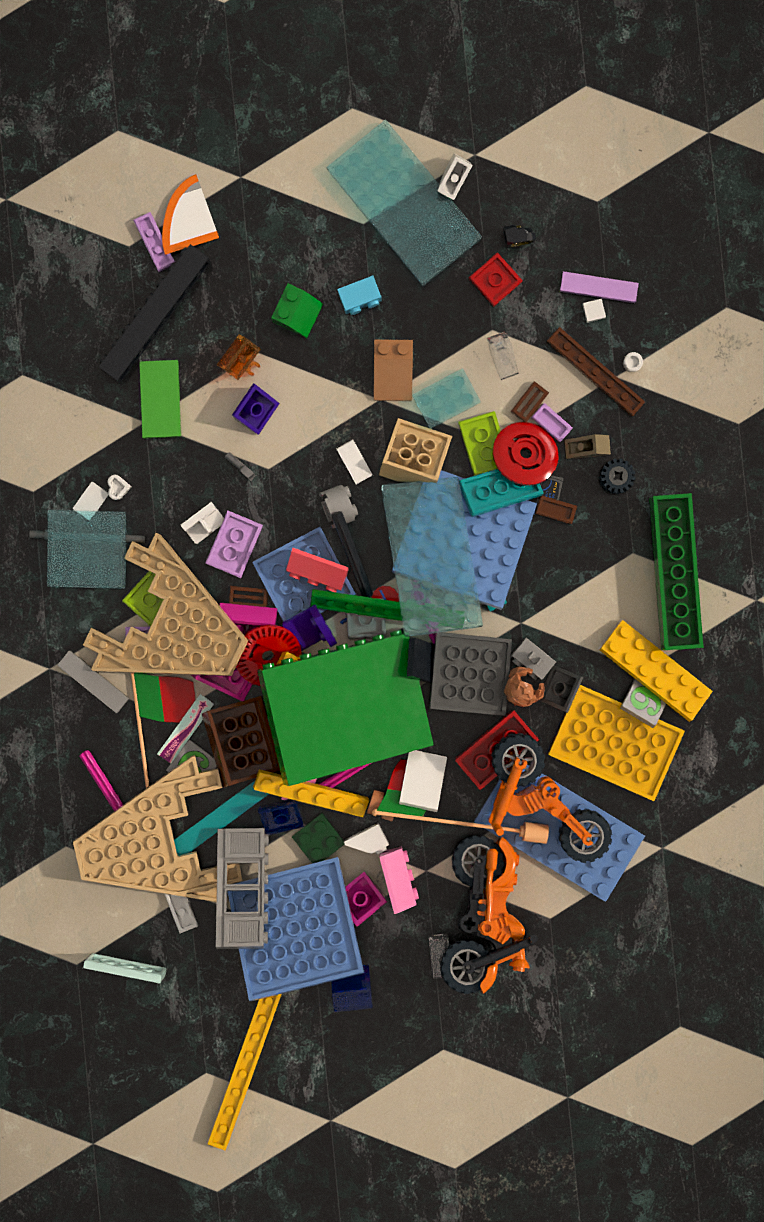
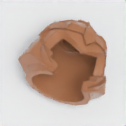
M516 667L510 670L504 693L507 695L509 702L515 706L528 707L544 697V683H540L539 688L533 690L531 684L521 680V676L532 675L533 669Z

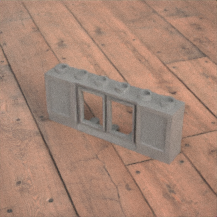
M264 828L218 829L217 949H264V944H268V932H264V924H268V912H264V904H268V892H265V884H268V873H265V865H268L269 857L268 853H265V846L269 845V834H265ZM258 863V884H227V864ZM227 891H258V912H227Z

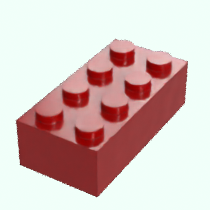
M513 709L454 758L480 790L497 776L493 770L491 755L495 749L494 746L501 741V738L507 737L508 734L523 733L539 741ZM516 746L518 754L525 748L523 746ZM511 748V749L507 752V754H510L511 752H514L513 748ZM508 757L504 758V764L509 763L510 759Z

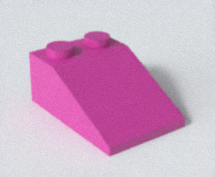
M235 668L232 676L191 675L194 679L240 701H244L252 686V683L246 681L239 674L237 668Z

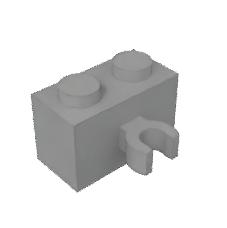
M524 638L511 654V657L514 658L512 662L518 667L524 666L525 668L533 669L532 675H528L534 680L537 678L542 680L556 663L555 660L527 638Z

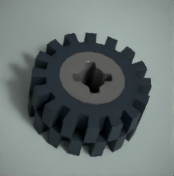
M613 459L603 466L600 471L599 480H601L600 484L601 486L603 485L605 491L607 490L611 494H620L633 486L636 478L634 474L636 473L632 469L633 466L628 464V461Z

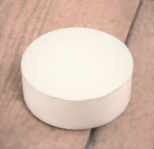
M636 352L627 354L623 360V366L629 372H637L643 365L641 355Z

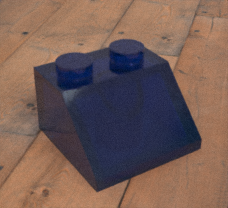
M363 965L364 973L331 981L334 1012L373 1008L369 965Z

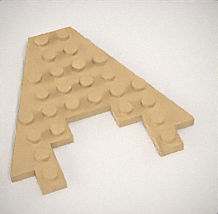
M155 533L149 548L132 541L124 559L156 574L148 592L164 600L148 634L131 627L124 642L121 643L91 628L83 646L98 653L91 670L98 672L232 676L248 639L160 534Z
M193 755L73 841L81 880L217 902V866L200 869L197 851L177 855L170 820L188 816L185 802L186 796L222 788L218 768L199 772L196 757ZM239 863L227 864V884L243 881Z

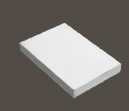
M417 750L409 752L399 804L437 812L447 757Z

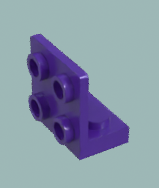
M316 605L309 607L282 623L284 628L296 636L301 646V651L321 640L323 642L327 641L330 647L337 644L332 631Z

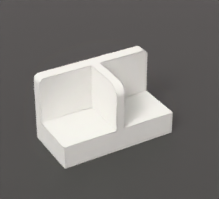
M210 502L182 523L181 527L188 533L194 543L198 544L221 527L224 517L215 505Z

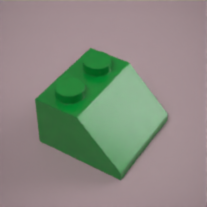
M288 283L271 317L272 322L308 338L323 303L304 290Z

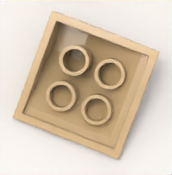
M398 418L379 475L395 481L437 483L452 436Z

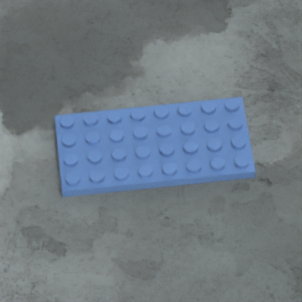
M541 774L540 777L536 778L535 782H530L527 786H519L514 793H518L532 784L537 786V781L546 775ZM500 779L475 818V823L490 825L488 818L492 812L493 803L502 782ZM557 782L555 783L560 788L558 799L569 809L570 813L573 814L578 809L594 810L609 823L612 830L611 845L609 844L607 853L604 852L602 854V858H597L594 862L586 861V863H582L568 856L561 847L558 838L560 834L559 827L562 826V821L543 808L533 814L513 816L509 812L506 813L501 827L519 829L520 825H524V822L548 824L549 834L546 844L522 841V837H519L518 832L504 831L503 838L517 849L605 902L645 835ZM584 823L586 830L591 825V823ZM595 826L590 833H599L598 828ZM486 829L494 835L498 836L494 829ZM572 833L571 838L572 840H574L578 836L577 834ZM592 837L591 841L595 844L598 837ZM582 840L574 845L581 849Z

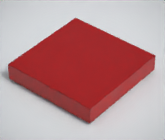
M498 252L469 277V280L493 307L522 283V279Z

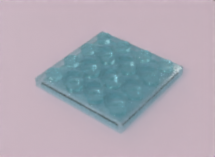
M49 509L47 587L125 589L126 512Z

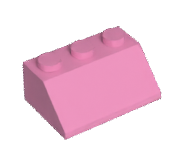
M402 846L385 850L379 854L393 911L394 914H397L415 906L416 899H419L417 889L412 888L411 881L414 880L412 869H407L406 862H409L407 850L403 851Z

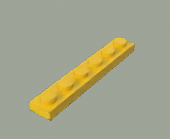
M260 769L253 785L254 790L359 817L364 816L369 803L368 797L307 781L286 786L283 784L280 774Z

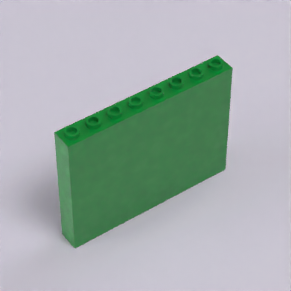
M396 630L390 632V636L376 635L372 637L373 640L366 642L365 639L354 641L355 645H337L336 650L330 651L329 648L318 650L316 655L311 656V653L299 655L300 659H283L281 664L274 665V662L262 665V669L257 670L284 785H296L434 745L420 682L417 679L407 677L409 633Z

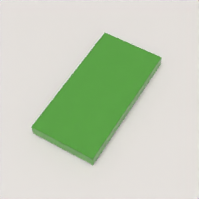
M179 361L140 362L142 438L181 437Z

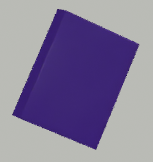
M253 383L232 416L235 420L259 435L280 403Z

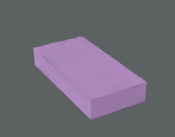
M545 403L531 417L559 443L572 430V427Z

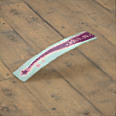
M200 694L157 754L169 763H172L202 722V713L209 711L214 703Z

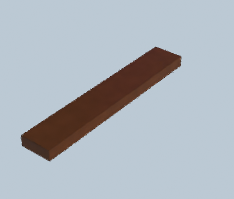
M560 327L546 341L631 417L645 403L642 398Z

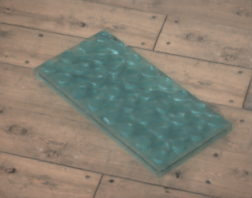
M386 119L327 166L328 172L422 286L426 285L482 239L480 233L452 199L437 191L438 182Z
M458 477L438 479L437 483L416 481L382 485L405 637L482 627L483 622Z

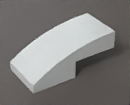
M353 439L336 448L355 484L372 476Z

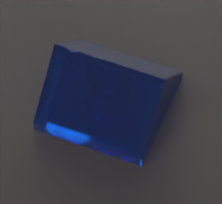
M289 799L258 808L266 834L272 835L304 827L299 803L296 800Z

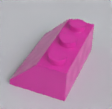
M220 603L219 605L243 635L259 626L277 625V608Z

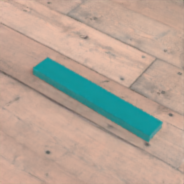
M253 781L174 840L177 855L190 853L217 833L218 829L224 828L269 793L254 790L253 785L255 781Z

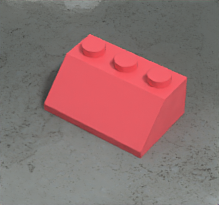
M292 548L286 571L290 572V577L298 580L304 577L308 579L307 583L318 586L320 583L326 585V590L337 592V590H342L349 568Z

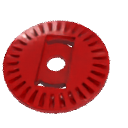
M517 422L506 426L497 435L492 449L493 459L500 473L508 480L520 485H536L545 481L553 474L558 464V448L552 436L542 427L529 422ZM521 449H529L531 457L523 458L520 454ZM537 465V468H535V469H530V470L522 469V467H523V468H531V467Z
M278 625L256 627L244 635L248 642L236 668L246 681L261 686L257 670L262 669V665L274 662V665H276L282 652H289L299 657V655H302L301 646L296 636L284 627ZM265 651H272L274 653L273 658L270 660H264L262 655Z

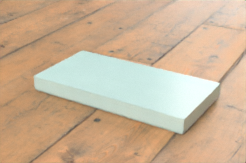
M94 953L84 961L83 966L85 969L155 983H161L167 970L164 967Z

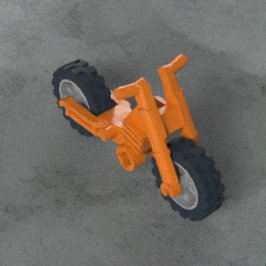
M512 733L508 734L507 737L501 738V741L494 746L495 749L491 755L493 770L502 781L493 803L492 812L488 818L498 836L504 834L501 823L507 812L513 816L533 814L543 808L562 821V826L559 827L560 834L558 838L561 847L568 856L582 863H586V861L594 862L595 859L602 858V854L604 852L607 853L609 850L608 846L612 843V830L605 818L598 812L591 811L590 809L575 810V813H570L569 809L558 799L560 788L547 776L541 777L537 781V786L532 784L526 789L514 793L519 786H527L528 783L535 782L536 778L541 776L542 768L544 769L545 755L542 747L529 735ZM516 746H523V747H525V748L522 750V752H521L520 754H518V751H517V747H516ZM511 748H513L514 752H511L510 754H507V752H508ZM527 750H529L532 757L523 758ZM505 757L510 759L507 764H504ZM527 761H532L529 768H527ZM589 822L591 825L586 830L584 823ZM595 826L598 828L599 833H590ZM572 833H575L578 836L574 840H572L571 838ZM592 837H598L595 844L591 841ZM582 840L581 849L574 845Z

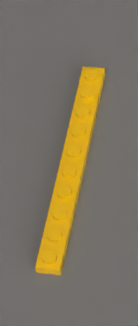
M281 994L262 998L258 1001L208 1145L226 1151Z

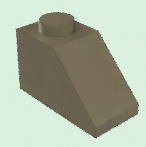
M594 434L566 439V459L610 455L609 435Z

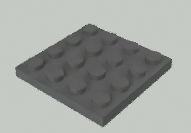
M435 632L429 709L506 716L507 695L504 693V689L509 679L512 639Z

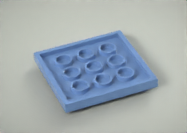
M321 527L252 562L283 622L310 607L312 589L329 591L325 589L326 585L319 583L318 586L307 583L308 579L304 577L298 580L289 576L290 572H287L286 569L292 548L340 564ZM346 577L342 590H337L336 593L356 595ZM318 608V610L320 611V613H322V612L325 611V609H319V608Z

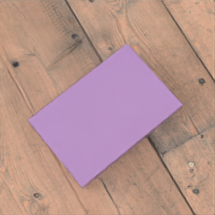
M227 510L206 564L241 578L263 525Z

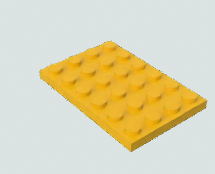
M580 685L568 713H565L548 755L655 801L685 731L661 720H658L656 726L652 728L620 709L622 703Z

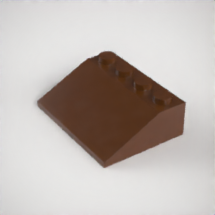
M261 696L202 713L222 787L254 779L257 777L259 769L272 773L280 771L271 729Z

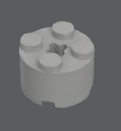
M339 485L319 493L320 497H324V501L321 504L328 522L333 521L332 514L338 511H342L346 523L355 521L358 511L355 504L351 505L349 499L351 493L348 486L343 487V485Z

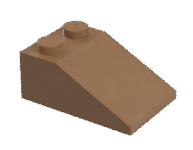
M374 340V401H412L413 340Z

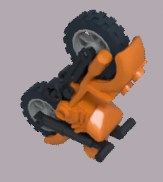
M485 836L468 837L458 844L452 856V869L455 876L463 884L469 886L468 910L458 918L457 926L463 932H474L473 935L487 939L494 947V949L488 951L477 942L463 940L450 945L443 953L442 960L440 961L441 975L445 983L459 993L470 994L480 990L484 994L490 989L496 979L498 964L512 959L508 966H513L514 971L525 972V968H530L525 959L524 948L534 945L538 940L536 935L529 936L526 934L523 925L507 912L506 899L510 892H513V885L516 886L517 884L515 868L519 864V854L514 852L511 844L502 836L496 843ZM478 847L477 856H474L469 850ZM481 848L487 851L485 856L480 855ZM466 853L472 858V861L464 862ZM465 864L471 865L470 872L466 870ZM484 866H485V868H486V870H487V873H486L485 875H484ZM464 921H471L472 926L467 928L466 925H463ZM466 952V960H462L458 955ZM470 952L476 955V957L469 959ZM455 958L460 962L461 966L452 967ZM462 969V972L457 978L454 975L453 970ZM473 971L479 973V975L474 980L471 976V973H473ZM465 973L468 975L469 982L461 981Z

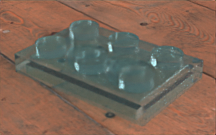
M463 368L412 395L429 429L481 403Z

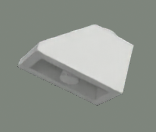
M453 154L444 171L437 191L454 200L473 166L471 162Z
M379 823L344 840L346 846L370 854L374 852L380 854L387 850L386 846L389 845Z

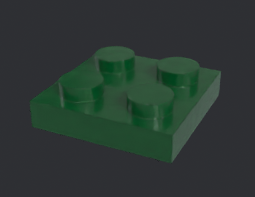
M323 813L292 836L312 864L324 861L345 845L342 837Z

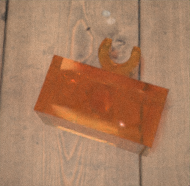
M239 334L217 366L237 380L240 379L245 371L249 375L254 376L255 374L251 372V367L255 365L260 368V364L254 361V358L261 349Z

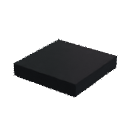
M409 638L407 677L427 683L432 682L434 644L418 638Z

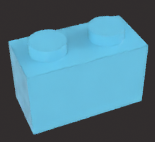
M374 276L337 289L346 314H357L361 312L362 308L367 306L368 308H373L379 305L381 301V295Z

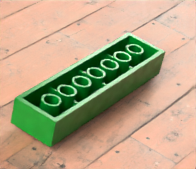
M692 493L652 496L649 498L661 650L704 648Z

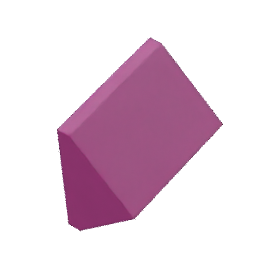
M365 872L345 887L352 920L356 926H359L387 903L382 891Z

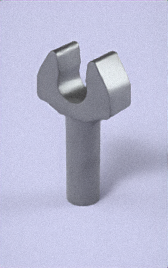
M232 453L226 454L225 458L250 481L255 478L256 475Z

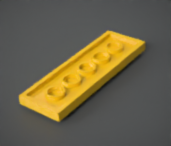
M624 620L619 622L599 649L689 722L694 719L713 692Z

